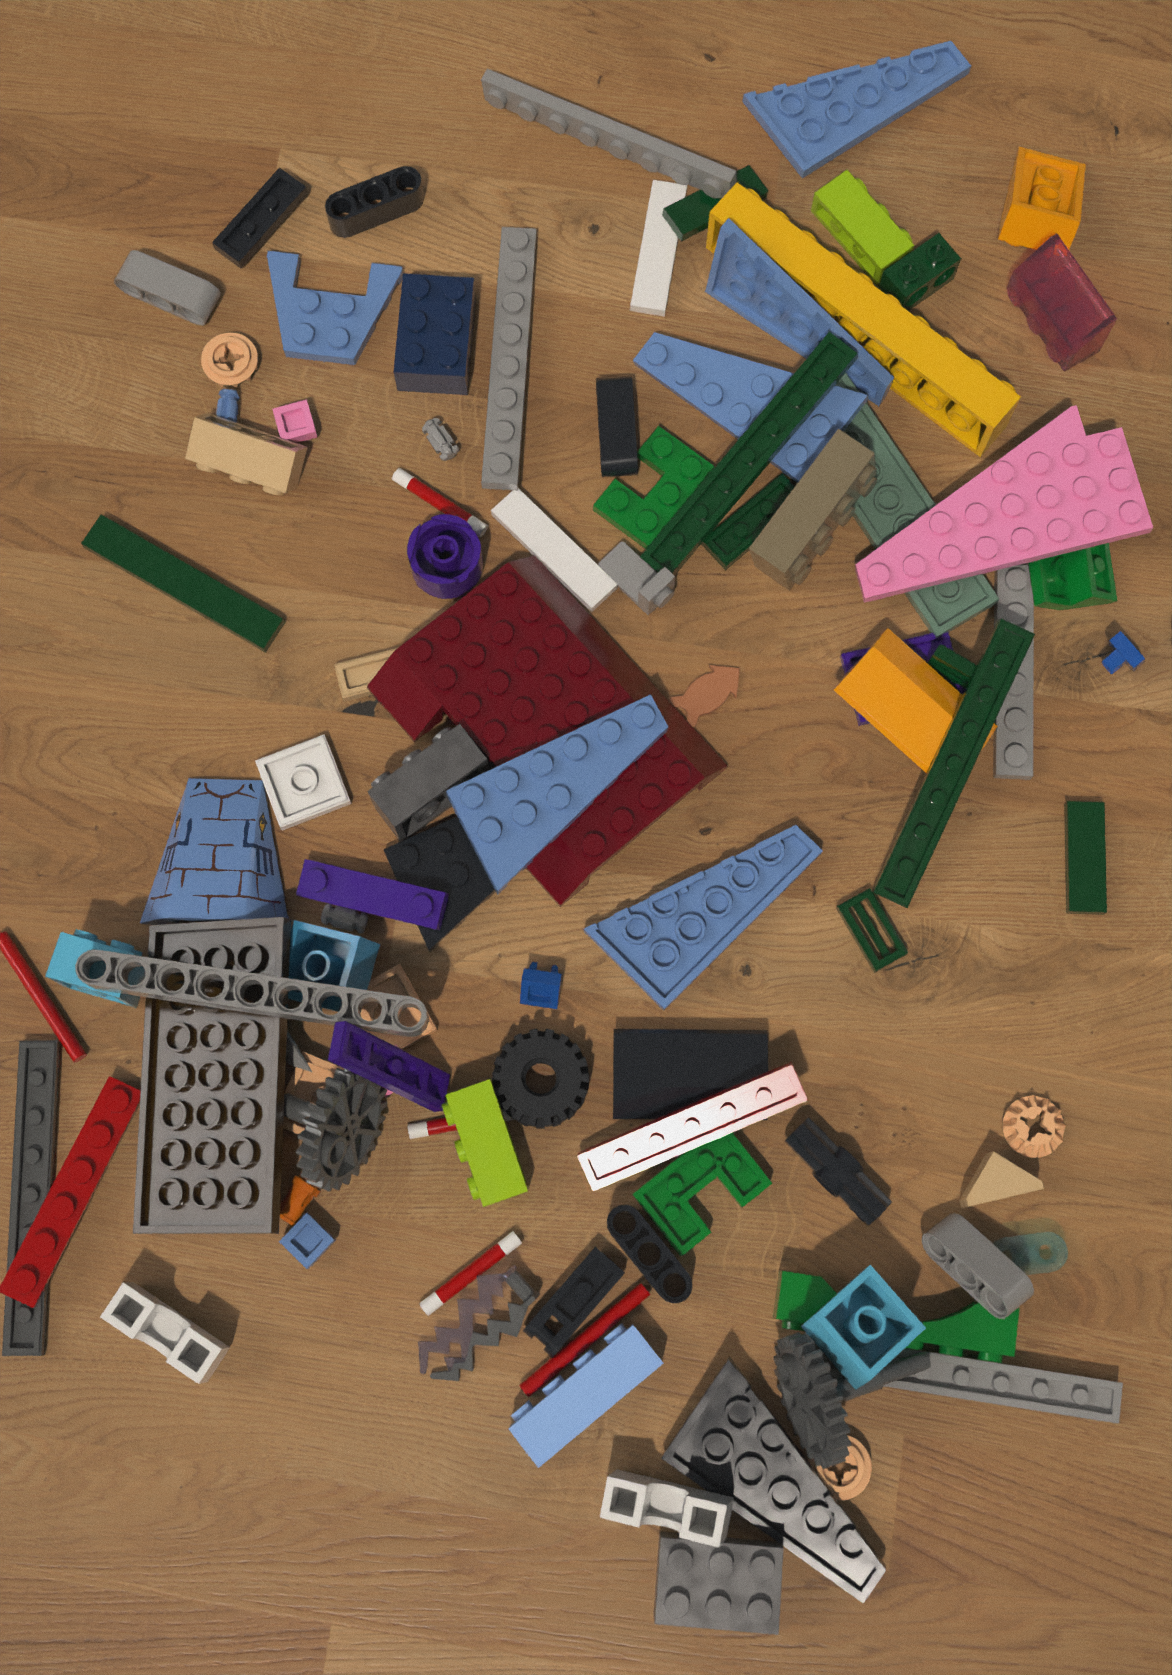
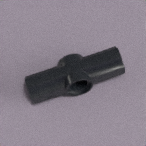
M809 1117L784 1141L813 1170L812 1175L831 1195L836 1198L839 1197L867 1226L874 1222L892 1203L863 1173L864 1169L861 1164L845 1148L840 1145L836 1146L827 1137L826 1133Z

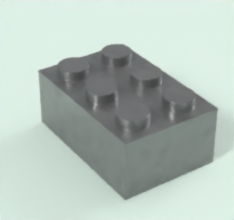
M460 724L453 729L447 727L441 730L432 739L433 744L422 752L420 749L411 752L403 759V766L392 774L390 772L381 774L371 783L372 788L367 791L376 811L400 842L410 838L452 807L446 795V790L489 771L487 758Z
M659 1532L653 1614L655 1624L779 1635L784 1549L780 1543L776 1541L727 1537L720 1547H715L679 1538L680 1533Z

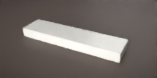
M653 180L630 311L665 317L678 237L663 218L662 213L665 207L686 197L687 185Z
M519 488L518 491L512 490L491 510V515L533 556L535 555L589 611L593 612L618 588V584Z

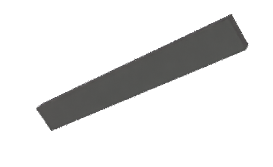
M58 1040L19 1041L7 1271L54 1183L61 1042ZM49 1282L35 1308L5 1295L2 1356L45 1355Z

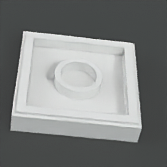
M325 734L255 760L282 831L351 804Z

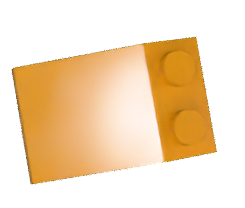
M1019 147L1001 216L998 240L1005 241L1011 246H1024L1039 250L1045 255H1057L1066 258L1081 222L1086 164Z

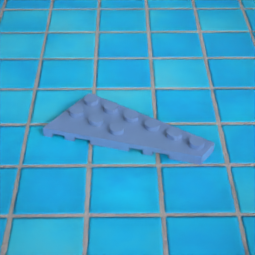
M947 41L912 50L908 56L892 60L889 56L877 59V63L860 68L858 64L808 77L807 81L791 86H787L786 83L773 86L772 91L756 94L755 91L743 94L742 102L801 178H804L968 75L971 64L952 41Z
M728 218L720 227L705 292L806 359L823 338L831 332L858 353V359L846 374L859 393L868 395V400L879 406L886 398L894 377Z
M656 332L653 333L633 359L634 364L736 439H739L794 374ZM834 386L770 463L798 483L838 429L844 432L868 401V395Z
M651 694L446 790V795L497 895L549 843H552L606 788L608 789L633 762H636L667 732L668 725Z
M794 825L736 856H731L705 871H700L649 896L648 899L628 909L625 908L597 924L594 923L584 928L583 932L664 1011L822 854L823 850L797 825Z

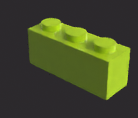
M848 170L814 193L811 212L876 286L880 284L883 271L913 251L914 244L909 233L905 229L899 228L892 221L886 207L881 203L877 204L868 194L865 184L859 178L855 179Z
M491 1078L447 1093L446 1098L448 1102L442 1104L448 1125L455 1124L460 1139L454 1141L461 1163L468 1161L473 1175L467 1178L473 1200L481 1199L483 1207L528 1192L529 1189L501 1105L495 1095V1088Z

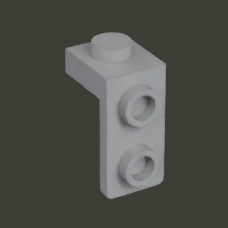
M620 542L598 563V566L618 584V588L648 616L657 607L662 608L675 593V576L666 567L657 573L625 542Z

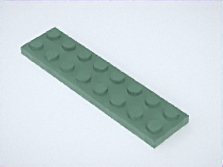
M846 373L835 385L859 392ZM866 403L844 430V433L875 453L877 468L875 478L878 479L877 483L867 497L861 495L853 505L856 509L853 517L876 550L936 505ZM983 574L904 593L930 633H933L936 638L946 632H951L999 601V597Z

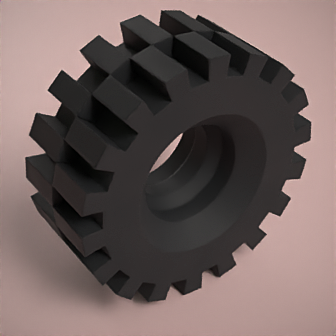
M538 1029L529 1030V1033L523 1035L520 1033L514 1036L513 1041L509 1044L506 1043L502 1047L501 1054L496 1057L494 1062L495 1068L494 1072H492V1081L495 1095L505 1112L524 1126L545 1129V1127L561 1125L563 1121L571 1119L576 1111L582 1107L586 1094H588V1064L581 1053V1049L576 1043H572L569 1037L564 1034L554 1033V1030L538 1031ZM540 1063L549 1065L556 1073L554 1087L549 1092L542 1094L533 1092L526 1084L528 1070Z

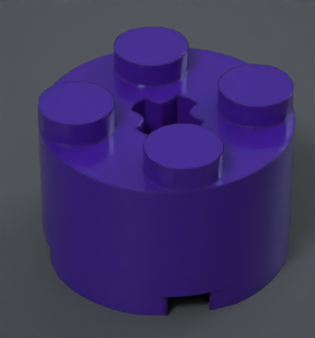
M441 514L431 517V520L422 525L419 524L412 531L407 544V555L416 585L427 594L442 599L462 598L467 595L478 583L483 571L481 544L471 525L460 517ZM446 554L452 556V557H447V559H444L445 556H446Z

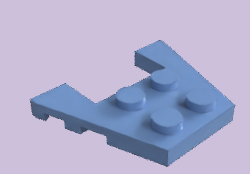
M268 251L267 259L285 356L356 365L376 328L375 324L379 316L388 307L397 284L400 285L402 281L403 266L371 263L366 296L296 288L301 263L299 254Z

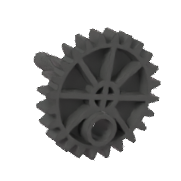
M337 1068L334 1079L331 1077L326 1078V1088L324 1090L319 1088L316 1090L318 1098L316 1103L290 1093L284 1094V1117L306 1125L305 1130L298 1135V1139L303 1140V1142L296 1150V1154L302 1156L297 1163V1167L303 1169L301 1177L307 1179L306 1182L329 1192H331L332 1188L340 1190L342 1183L349 1185L351 1174L359 1175L361 1162L364 1164L368 1163V1151L376 1149L373 1142L375 1137L382 1134L378 1126L386 1119L385 1116L381 1115V1111L387 1106V1102L382 1100L387 1089L345 1068L344 1070Z
M798 1332L777 1340L778 1346L774 1347L777 1355L773 1356L777 1369H774V1373L780 1384H777V1388L783 1395L781 1404L788 1411L786 1418L788 1421H792L793 1434L800 1437V1446L802 1449L806 1448L808 1458L810 1460L814 1458L816 1466L821 1465L822 1469L845 1462V1457L850 1455L847 1447L851 1446V1442L847 1433L851 1431L844 1420L845 1417H848V1414L842 1408V1402L880 1390L887 1383L903 1379L931 1367L928 1354L926 1352L917 1353L888 1363L874 1378L855 1390L844 1376L831 1378L830 1364H824L821 1349L816 1351L813 1339L808 1341L806 1334L801 1335Z

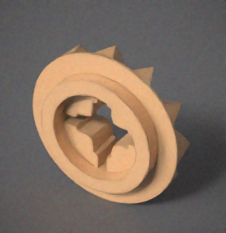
M223 333L217 335L206 344L202 351L201 364L205 374L210 381L218 383L221 387L232 385L237 388L239 383L245 380L250 381L254 370H258L257 350L254 344L241 334ZM227 350H230L234 359H240L234 362L235 367H233L234 370L232 371L224 364L227 360L226 356H228Z
M1035 1095L1022 1097L1014 1101L1006 1110L1002 1123L1004 1137L1010 1147L1017 1153L1030 1158L1044 1157L1053 1153L1063 1142L1066 1127L1061 1110L1051 1103L1049 1099ZM1042 1113L1040 1126L1048 1134L1038 1132L1027 1141L1030 1127L1020 1118L1033 1120Z
M849 1435L847 1436L851 1446L847 1448L850 1455L845 1457V1462L850 1463V1465H856V1468L843 1471L840 1484H838L834 1471L828 1470V1468L822 1469L821 1465L816 1466L814 1458L811 1460L808 1458V1462L839 1501L852 1499L859 1495L868 1485L872 1472L868 1451L860 1441Z

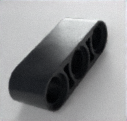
M402 166L331 194L325 202L330 230L338 237L347 238L420 209L424 202L420 173L413 167ZM404 188H413L410 191H401ZM374 200L381 201L377 204H369L371 201ZM340 213H349L344 217H337Z
M632 376L596 378L601 476H637L638 462Z
M619 1205L613 1208L607 1218V1229L612 1238L664 1301L673 1304L685 1301L690 1296L693 1288L692 1279L688 1272L634 1207ZM627 1212L634 1217L635 1228L631 1233L623 1235L614 1229L613 1218L616 1214ZM644 1243H653L660 1250L659 1261L652 1266L644 1265L638 1258L639 1247ZM672 1273L680 1275L685 1281V1289L677 1297L667 1295L663 1289L664 1279Z

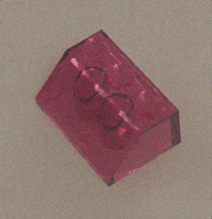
M1057 233L1051 236L1013 271L1006 288L1010 301L1016 307L1019 306L1027 317L1030 330L1040 336L1046 345L1049 357L1053 362H1058L1064 372L1100 352L1117 320L1114 313Z

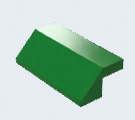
M1109 543L1028 563L1034 606L1060 611L1111 604L1118 601Z

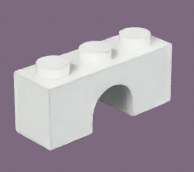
M123 1282L100 1316L131 1339L143 1341L162 1353L167 1358L166 1362L198 1384L209 1381L230 1349L229 1346L134 1282Z
M617 1469L607 1476L600 1518L635 1527L645 1524L663 1526L678 1531L680 1533L679 1538L720 1547L727 1539L734 1498Z

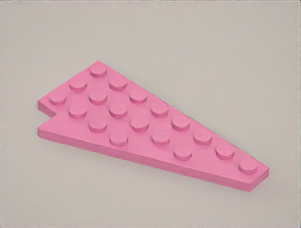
M1077 405L1071 406L855 565V572L864 603L1151 533L1153 525L1122 427L1086 436Z

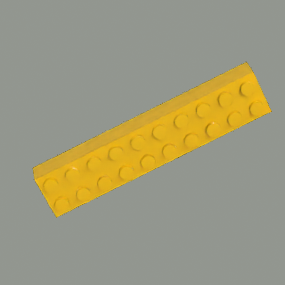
M736 182L710 211L706 248L714 254L720 227L729 218L894 377L890 387L892 391L977 456L981 457L1005 430L1021 398L1010 383L997 379L987 371L982 362L977 359H971L960 351L953 340L942 337L932 330L924 318L911 314L902 307L896 297L891 294H885L874 286L872 280L867 275L857 273L846 265L844 259L839 254L833 251L829 252L817 242L810 232L800 230L789 221L782 211L774 210L764 203L757 192L749 188L746 189Z

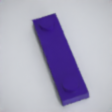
M305 859L296 896L440 930L449 893Z
M347 1021L335 1022L328 1061L433 1112L443 1111L442 1104L446 1102L450 1074Z

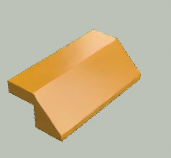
M889 628L877 638L866 654L846 673L834 689L839 696L926 774L963 696ZM993 724L983 748L998 727L996 724Z

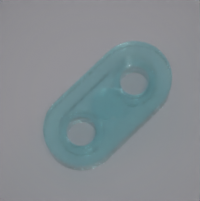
M1052 1232L1003 1237L992 1243L1001 1252L1003 1250L1010 1251L1013 1257L1012 1262L1026 1275L1057 1271L1063 1267L1068 1258V1248L1065 1241L1059 1235ZM1042 1245H1047L1051 1250V1255L1047 1260L1042 1259L1039 1255V1248Z

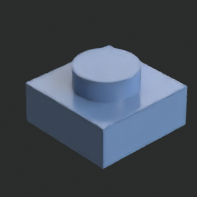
M306 1213L279 1242L306 1269H310L336 1239L309 1213Z

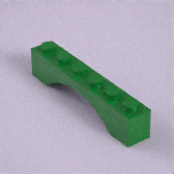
M779 1271L773 1319L782 1320L781 1328L805 1332L801 1326L837 1293L822 1277ZM971 1302L951 1314L937 1319L920 1321L926 1329L905 1348L923 1351L924 1343L939 1345L938 1353L962 1357L963 1349L979 1351V1360L1002 1363L1003 1355L1015 1357L1020 1308H1017L1005 1319H999L990 1314L978 1302Z

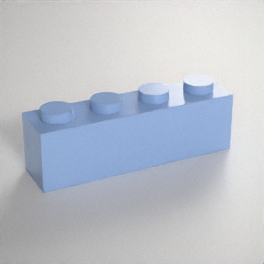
M621 1323L603 1338L607 1342V1346L597 1354L592 1349L587 1351L573 1363L577 1371L566 1380L561 1375H558L542 1389L546 1396L535 1406L530 1401H527L511 1415L515 1422L510 1425L509 1431L538 1468L663 1364L662 1360L633 1324L626 1329Z

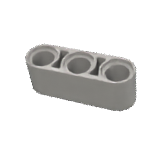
M137 250L129 252L114 279L115 285L124 293L201 326L205 325L221 296L219 289L207 280Z
M956 1213L949 1214L922 1236L921 1242L929 1257L994 1317L1005 1319L1034 1295V1287L1030 1278L961 1215Z

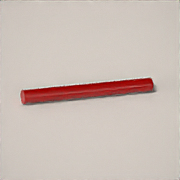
M7 931L1 932V952L74 1063L79 1062L87 1056V1053Z
M639 1283L523 1381L519 1386L527 1397H531L648 1298L650 1293L642 1283Z

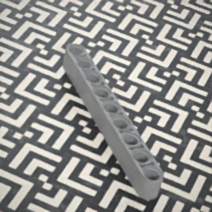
M97 949L82 953L75 964V972L78 978L91 988L101 991L335 1026V1022L347 1021L362 1030L406 1037H415L422 1034L429 1023V1015L424 1004L419 999L409 996ZM97 961H104L106 964L105 973L98 979H91L89 976L91 965ZM135 967H144V980L137 985H129V972ZM174 973H183L185 976L183 986L179 990L168 991V978ZM214 978L223 979L224 989L220 995L208 997L205 993L207 983ZM253 984L262 985V998L255 1003L246 1002L244 999L246 989ZM291 990L301 991L303 994L302 1003L294 1009L285 1008L283 999L287 992ZM330 996H338L342 999L341 1010L334 1015H327L322 1011L323 1001ZM368 1002H377L382 1006L380 1016L373 1021H367L361 1017V1009ZM410 1007L418 1009L421 1012V1019L417 1025L406 1027L400 1023V1015L404 1009Z

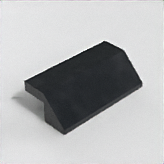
M613 1029V1119H658L768 1072L767 1030Z

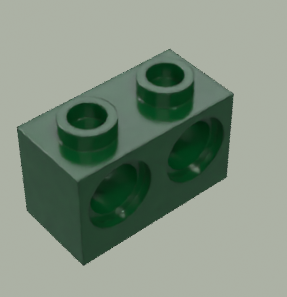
M938 233L883 271L878 289L885 294H891L896 297L902 307L910 311L954 280L961 258L942 235Z

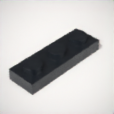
M279 167L212 242L214 249L242 269L308 195L306 186Z

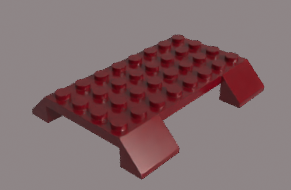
M535 555L510 561L398 647L367 685L369 692L414 743L443 720L444 711L456 726L460 724L494 768L651 694L668 725L667 732L636 762H633L608 789L606 788L552 843H549L526 867L527 871L559 907L563 906L587 886L591 875L696 788L699 791L702 790L728 767Z

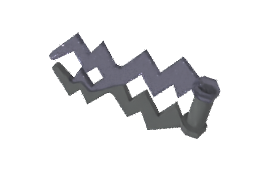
M512 1265L502 1274L477 1275L479 1299H457L460 1326L456 1329L435 1326L437 1342L418 1341L420 1373L425 1374L427 1372L429 1352L449 1354V1342L460 1343L462 1357L444 1356L448 1370L432 1372L430 1374L431 1379L460 1381L459 1369L474 1370L473 1346H499L500 1332L518 1337L528 1306L537 1299L540 1293L529 1285L516 1270L517 1267L515 1265ZM506 1281L523 1301L522 1305L508 1302L510 1321L487 1318L488 1334L475 1332L473 1330V1313L493 1315L492 1294L504 1297L502 1282Z

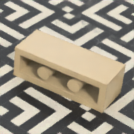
M205 413L194 417L185 459L196 462V467L200 470L216 473L219 470L230 474L229 478L235 482L242 484L254 482L263 485L265 492L282 496L284 493H288L298 487L307 447L228 419Z

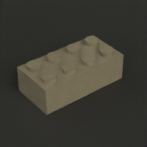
M838 429L749 547L754 566L789 591L795 583L801 585L812 569L809 564L817 554L822 556L828 550L834 539L831 536L838 525L844 527L849 522L856 510L853 505L861 495L867 497L876 485L878 479L875 478L877 470L875 453Z

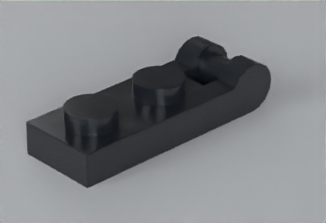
M595 1246L525 1327L523 1332L531 1339L535 1336L546 1346L543 1350L553 1357L625 1272ZM552 1315L564 1325L557 1334L545 1325Z

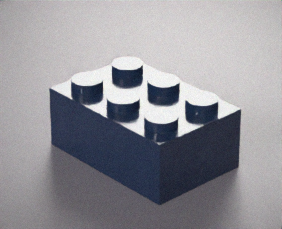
M403 273L393 370L397 391L468 395L476 309L474 278Z

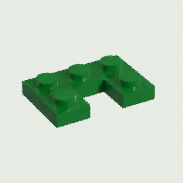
M660 426L656 428L637 451V458L662 476L647 496L642 499L625 485L614 479L593 504V511L645 549L648 548L715 468L713 464Z
M733 1133L683 1153L632 1194L680 1257L712 1233L689 1204L688 1200L715 1178H718L740 1208H743L773 1184Z

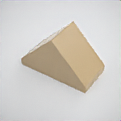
M993 1151L984 1156L959 1202L961 1208L1041 1190L1044 1189V1186L1040 1179Z

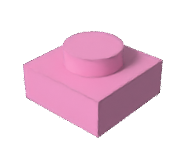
M307 400L272 409L280 438L295 443L317 438Z

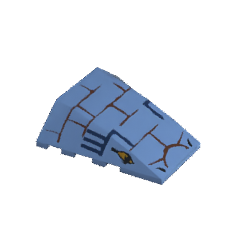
M189 778L140 923L162 925L178 924L179 920L225 921L272 917L289 918L263 781Z

